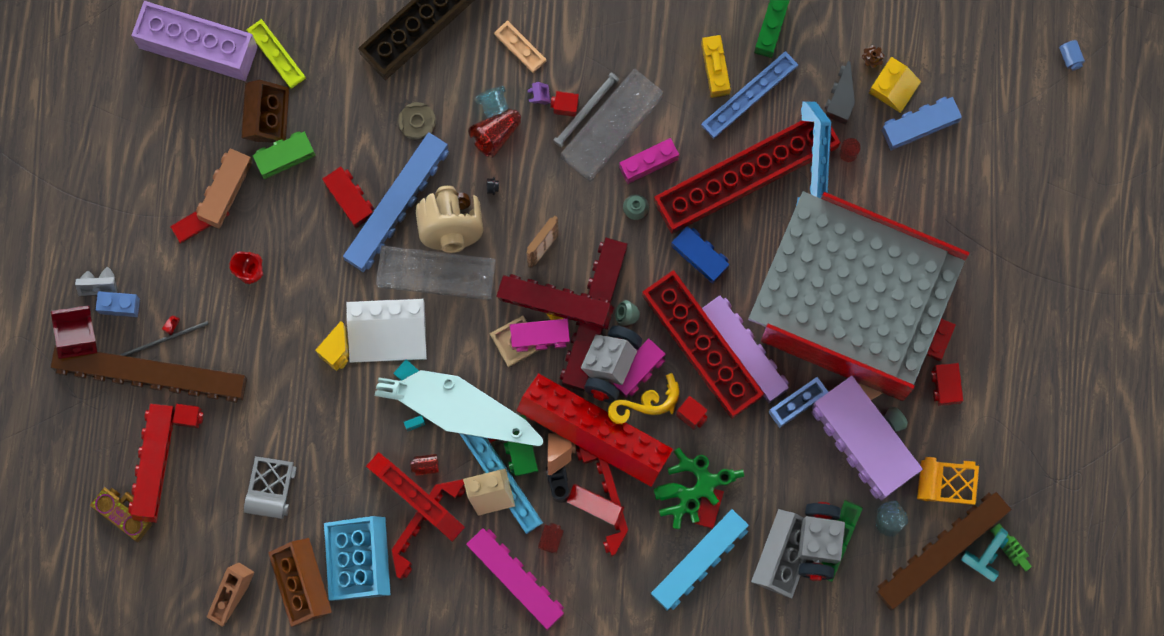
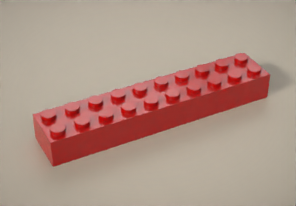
M799 121L654 196V203L671 234L812 162L814 121ZM832 126L830 152L839 148L841 143Z

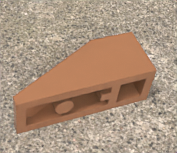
M241 563L228 567L207 618L223 627L248 589L254 571Z

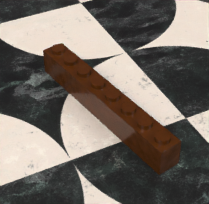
M990 492L981 499L983 502L978 507L973 505L966 511L968 515L963 520L959 517L951 524L953 528L947 532L945 529L937 536L939 539L934 544L929 542L922 548L924 552L919 557L915 554L907 561L909 565L906 568L900 567L892 574L894 576L893 579L889 582L885 579L877 586L879 590L876 594L890 610L896 608L1012 510L997 492L992 495Z

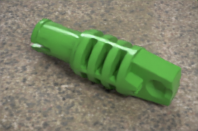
M998 523L990 530L995 536L1001 529V524ZM1008 534L1007 538L1009 540L1001 549L1015 566L1020 564L1025 571L1029 570L1032 566L1026 560L1029 557L1028 553L1015 537Z

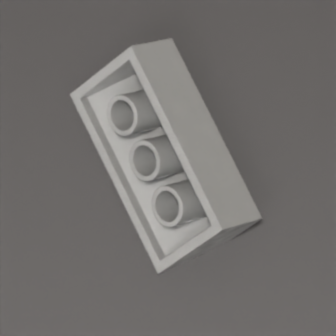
M778 509L752 578V583L792 599L800 578L798 572L799 565L806 562V559L798 558L803 517L796 513Z

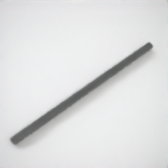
M206 321L204 323L198 324L191 328L156 340L154 342L143 345L136 349L122 353L121 356L131 355L138 351L144 350L146 348L152 347L159 343L165 342L172 338L178 337L180 335L186 334L193 330L209 325L208 321Z

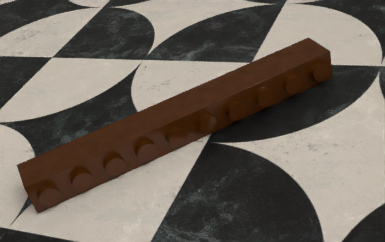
M56 345L51 363V368L59 375L67 376V373H73L75 377L86 379V376L94 377L93 380L105 382V379H111L112 383L124 385V382H129L131 386L140 388L143 385H148L150 389L159 391L162 388H167L169 392L180 394L181 391H186L188 395L199 397L200 394H205L207 398L218 400L219 397H224L226 401L237 403L238 400L243 401L247 377L241 374L102 352L58 359Z

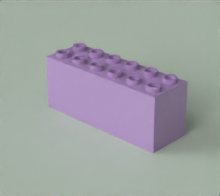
M147 1L143 2L131 35L140 49L243 81L247 79L258 48L253 35Z
M853 376L847 378L813 404L812 415L817 421L821 420L826 434L829 437L833 436L838 450L845 452L848 456L846 460L852 468H857L860 472L858 474L859 478L863 483L867 482L871 487L870 492L876 499L879 498L882 501L923 470Z

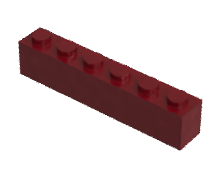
M510 274V276L503 275L496 295L500 301L608 330L614 307L610 304L609 300L604 298L592 299L591 295L585 293L577 295L574 294V291L563 288V291L558 290L556 286L551 284L539 285V282L532 279L527 281L520 280L521 277Z

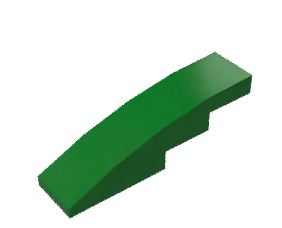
M844 500L841 507L840 519L836 520L845 522L841 560L863 507ZM822 562L821 564L833 567L835 576L840 562L837 564Z

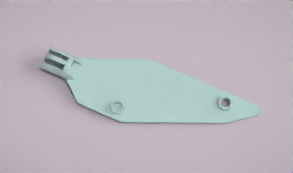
M420 370L402 381L378 378L379 383L376 386L375 396L399 400L445 431L533 446H541L543 444L542 437L524 418L459 376ZM515 431L520 432L518 435L513 434Z

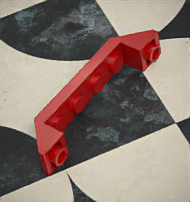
M581 447L576 449L578 460H583V464L599 460L596 466L599 475L603 474L605 480L601 482L604 493L608 492L610 501L621 505L608 462ZM623 513L618 525H614L615 530H620V533L606 536V542H603L606 554L610 553L611 557L616 555L628 533Z
M378 452L366 465L372 473L384 481L450 541L453 542L464 530L465 527L452 514L381 453Z
M464 480L436 484L429 495L438 503L444 496L441 494L443 491L454 499H457L458 496L462 497L466 491ZM418 511L391 549L396 577L400 580L403 577L407 578L412 571V563L400 556V554L408 550L410 546L409 540L412 536L416 537L422 528L420 527L422 521H427Z

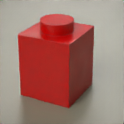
M556 91V96H552L550 108H554V114L576 117L579 94Z
M176 404L173 423L178 426L199 428V424L203 423L204 413L197 406Z

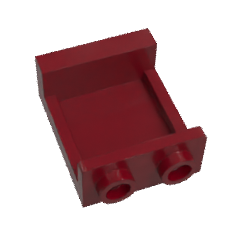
M90 306L51 311L58 359L97 353Z

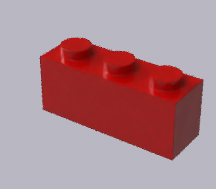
M340 166L322 178V180L356 229L368 221L375 208L369 200H364L362 197L364 192L358 184L355 186L351 180L354 178L348 169L344 171Z

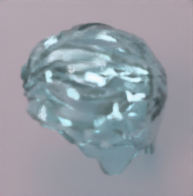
M898 501L885 502L878 508L876 526L880 533L886 536H895L908 524V516Z

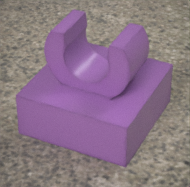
M536 82L532 84L533 88L528 89V93H533L534 98L529 99V102L543 105L551 103L549 86L547 84Z

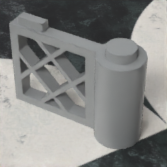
M255 456L248 494L244 503V513L283 519L284 515H288L289 504H286L290 480L291 478L295 479L297 467L293 466V462ZM259 462L267 463L271 468L262 475L257 470ZM280 466H287V474L280 478L275 469ZM273 471L278 480L268 485L264 477ZM262 480L266 488L262 491H254V484ZM281 483L284 487L283 495L274 494L271 488Z

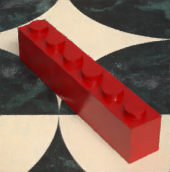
M150 404L149 410L145 412V421L147 423L146 428L142 429L141 438L143 439V446H140L138 451L140 463L135 468L137 480L132 485V495L134 497L133 502L129 503L128 513L131 514L133 520L157 523L174 424L175 410L173 406Z

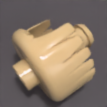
M441 186L437 189L435 195L433 193L429 194L426 201L423 198L420 204L418 203L416 206L420 241L426 247L442 250L447 253L459 252L477 242L483 234L481 207L478 197L473 195L474 209L470 210L469 214H460L457 191L453 186Z

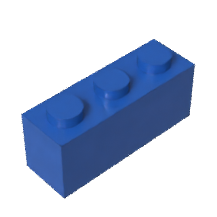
M687 226L673 240L671 247L714 284L729 268V260L722 253H716L713 250L714 246L706 240L704 242L696 229H690Z

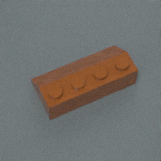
M309 538L291 541L268 552L291 627L332 613Z

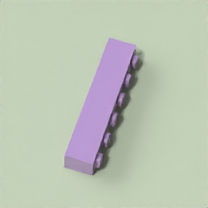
M720 295L702 309L763 391V397L768 403H771L789 389L787 386L789 382L784 375H779L774 361L767 359L764 355L766 353L765 349L761 344L757 345L755 343L753 333L750 329L744 328L741 324L743 323L742 318L737 313L734 314L732 312L730 302L726 298L723 299Z

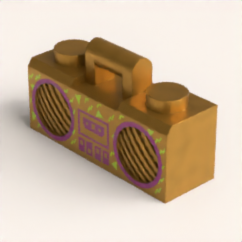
M104 487L90 506L139 543L153 524L132 519L131 514L128 513V507L124 503L126 501L129 503L133 502V495L126 492L120 499L119 496L121 494L112 487L110 490Z

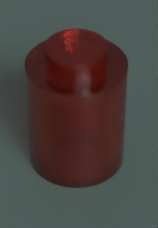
M854 138L844 140L839 151L840 157L846 162L854 161L860 152V143Z
M437 454L415 456L414 461H410L411 472H415L416 476L439 473Z

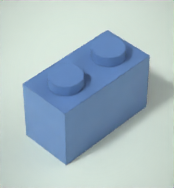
M98 291L96 311L104 315L138 317L140 298L136 294Z

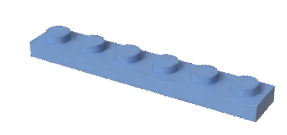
M785 51L708 117L701 126L715 139L797 68L798 64Z

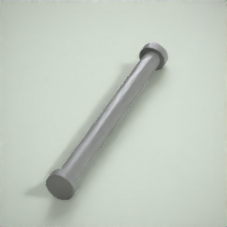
M611 72L608 75L609 78L558 138L555 137L553 139L556 145L559 147L564 145L563 142L614 82L617 83L619 81L615 74Z

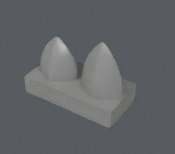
M106 267L101 272L99 278H95L91 272L87 271L80 279H76L75 282L79 296L97 295L98 291L117 293L115 277L109 267Z

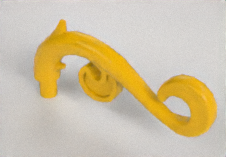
M673 373L665 375L668 382V390L665 394L668 397L663 404L652 406L650 402L653 401L654 404H657L659 402V395L655 390H648L642 394L641 404L627 400L612 402L608 408L609 418L616 424H623L629 419L630 410L626 409L622 416L617 413L616 408L620 405L649 415H660L669 410L673 414L680 392L678 382L675 381Z

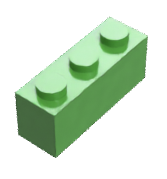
M305 131L302 133L296 132L285 141L278 140L273 143V146L267 149L264 147L256 151L253 157L264 179L316 156Z

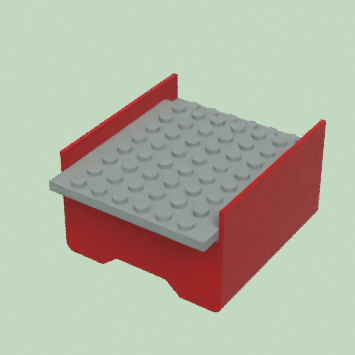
M803 191L748 320L766 327L761 342L843 377L849 378L853 376L862 385L904 401L915 387L914 383L925 357L929 356L938 361H941L956 324L941 318L963 264L970 252L826 192H823L822 197L818 198Z

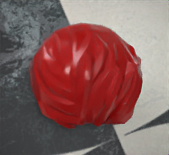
M239 251L231 258L229 263L231 273L245 284H253L263 276V261L259 254Z

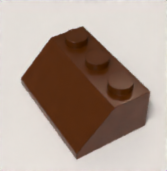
M260 79L245 83L242 124L243 139L272 143L278 140H286L289 87Z

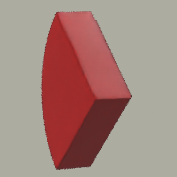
M174 315L171 316L164 324L162 330L172 335L180 318Z

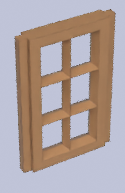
M556 216L548 220L527 247V262L530 268L533 265L536 266L558 237V218Z

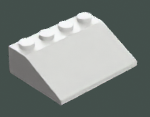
M424 299L346 302L350 363L427 360Z

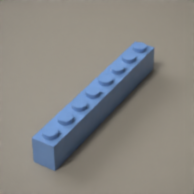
M428 132L343 255L345 261L363 273L366 269L369 270L371 268L375 255L382 252L386 239L391 238L395 233L396 229L394 227L398 222L401 223L407 214L405 211L409 206L412 207L417 200L416 195L419 191L422 192L428 184L427 179L430 175H435L438 170V163L441 160L444 161L448 156V144Z

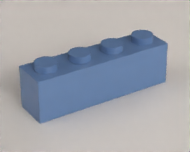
M943 97L936 101L937 104L932 106L929 104L924 105L915 113L910 111L903 114L901 119L896 121L891 119L885 122L881 131L890 150L960 122L962 116L953 97L948 99Z

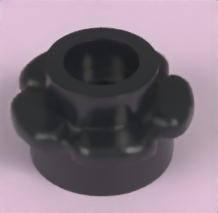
M495 177L487 178V194L495 195V192H499V180H495Z

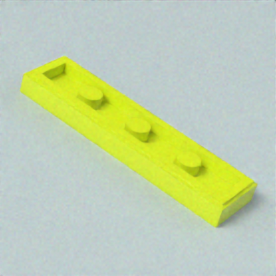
M262 19L247 29V32L253 35L258 47L290 89L306 79Z

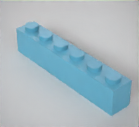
M731 509L650 595L667 611L670 608L674 610L681 603L679 598L683 594L687 596L695 588L693 586L695 581L698 579L701 582L708 574L706 570L710 566L714 568L722 560L719 556L724 551L728 554L735 546L733 542L737 538L741 540L749 532L746 530L749 525Z

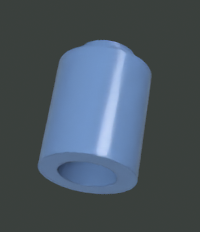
M1077 40L1067 42L1059 47L1067 69L1071 68L1073 71L1083 67L1082 64L1085 60Z

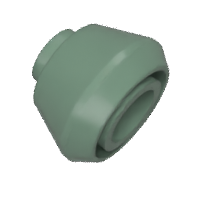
M638 194L627 197L623 204L625 215L633 220L644 218L649 210L646 198Z
M628 300L622 301L616 308L615 318L621 326L634 324L640 317L638 307Z
M890 407L884 415L885 420L895 432L906 429L908 422L903 413L896 407Z

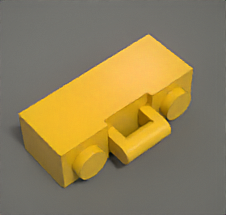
M721 35L702 38L701 45L711 98L730 95L731 88Z

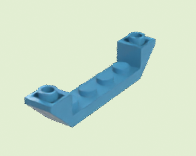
M802 101L801 121H814L810 192L811 195L821 198L823 192L828 193L831 121L817 102Z

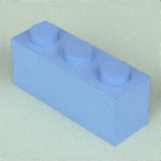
M816 377L771 408L769 414L778 427L781 428L813 406L828 391L819 378Z

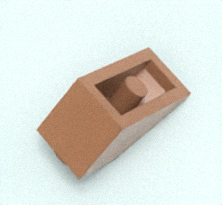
M548 433V475L554 474L571 462L572 453H575L576 444L556 433Z

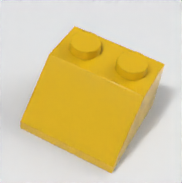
M891 57L872 85L869 94L901 113L921 81L906 65Z
M341 321L315 350L319 357L336 371L339 368L343 369L349 361L347 360L349 357L348 333L344 323Z

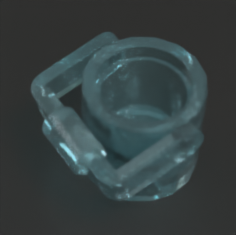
M504 85L484 91L474 98L477 105L482 104L486 117L500 114L509 109L504 96L506 92Z

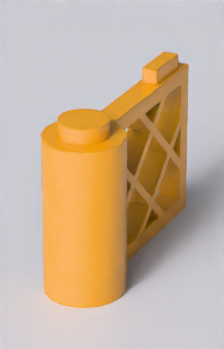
M925 457V460H921L920 466L923 470L919 473L918 500L976 505L979 466H976V462L964 461L963 464L937 462V458ZM944 467L953 468L957 474L950 480H947L943 476ZM967 469L975 470L974 478L967 483L961 474ZM959 476L965 485L956 491L950 483ZM947 485L955 492L949 498L941 497L942 489ZM967 486L972 491V500H965L959 495Z

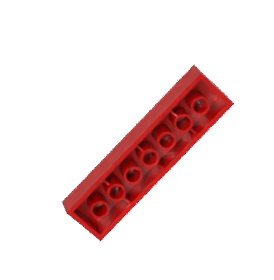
M674 270L642 292V297L731 419L763 398V391Z
M539 373L522 396L516 410L650 487L653 486L673 451L671 447L626 422L623 424L614 423L609 418L607 411Z

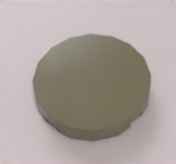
M414 102L405 106L400 112L398 123L401 132L406 137L412 140H422L428 132L432 134L434 131L436 118L434 111L426 104Z

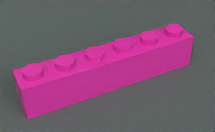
M482 528L466 545L548 630L564 615L562 611L564 607L557 600L553 602L548 597L551 593L544 586L539 587L535 583L536 577L530 571L526 573L522 569L524 565L516 557L512 559L508 555L510 550L503 543L499 545L495 541L497 537L490 529L486 531Z

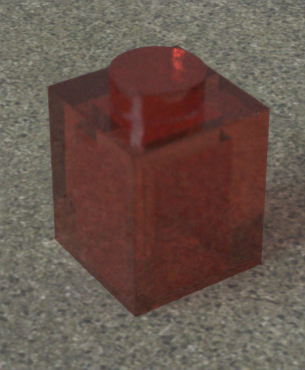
M550 523L549 526H544L538 549L554 554L558 553L564 530H561L560 525Z

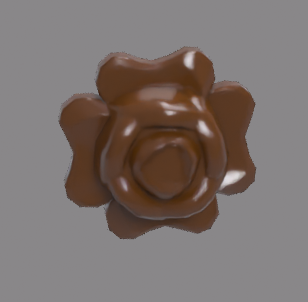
M874 45L870 48H865L862 55L865 65H871L872 68L882 65V60L885 58L881 48H876Z

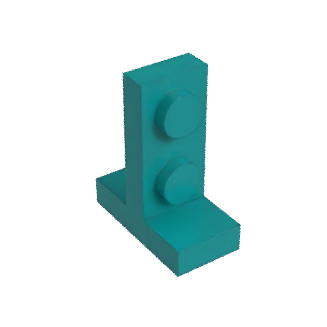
M1001 527L980 559L966 550L961 560L994 582L999 572L989 566L988 563L992 564L997 557L995 552L999 547L1003 548L1008 542V531Z

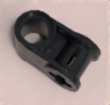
M546 467L553 499L558 503L565 502L569 497L566 467H562L552 475H548V467ZM562 488L566 491V494L563 497H557L555 491Z

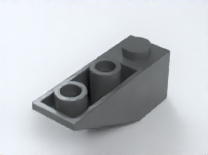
M850 61L847 62L846 66H841L838 74L841 77L839 83L835 82L831 93L834 94L832 100L828 99L824 110H827L826 116L845 125L855 104Z

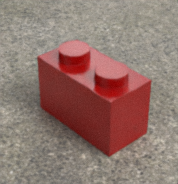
M959 363L935 365L933 371H931V380L935 382L936 390H933L934 401H937L938 406L961 404L963 402Z
M689 396L677 410L676 416L695 430L696 427L701 428L707 421L708 416L706 414L708 410Z

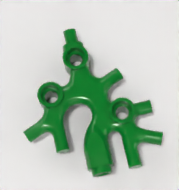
M680 447L673 452L679 459V464L667 467L668 474L690 471L696 475L697 483L691 488L677 483H667L654 488L656 500L660 499V501L675 497L680 499V504L659 509L660 517L673 515V529L681 528L682 517L685 513L690 514L692 523L700 522L697 513L700 507L698 499L705 497L715 506L720 501L715 496L714 489L719 485L728 486L731 482H735L737 478L744 477L743 469L737 471L722 469L718 474H712L708 471L709 460L706 456L698 455L695 459H690L683 453ZM697 462H704V466L699 467L697 465ZM726 475L728 480L722 481L721 476ZM693 503L695 508L689 509L688 504Z

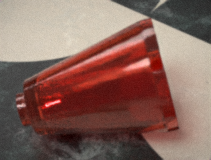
M507 109L469 127L470 138L474 136L476 140L474 145L482 154L487 157L491 155V158H493L521 124V115L515 109Z

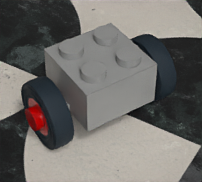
M612 326L608 336L595 335L581 366V369L590 377L584 387L589 395L608 403L617 400L619 390L610 383L623 385L637 350L642 343V338L637 333L622 326Z
M827 502L810 503L806 505V517L802 520L798 558L813 560L814 563L800 564L798 572L800 576L810 578L812 581L830 580L834 577V568L821 563L837 564L841 561L845 522L835 521L840 519L841 508L830 505Z

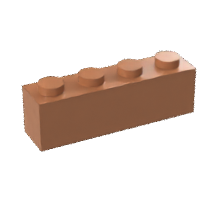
M231 148L228 153H224L221 159L222 165L219 170L215 171L213 175L214 181L211 186L207 187L204 194L206 197L203 203L200 202L196 209L199 220L220 229L252 165L250 156Z

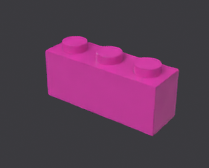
M669 138L619 162V168L627 184L677 161L679 153L672 139Z
M568 319L510 324L512 350H516V352H527L528 348L546 350L547 346L565 348L566 344H570Z
M648 338L637 350L623 385L610 384L614 385L625 398L629 395L632 397L639 390L637 386L642 381L644 383L647 382L652 376L650 372L655 367L659 369L664 364L666 354Z

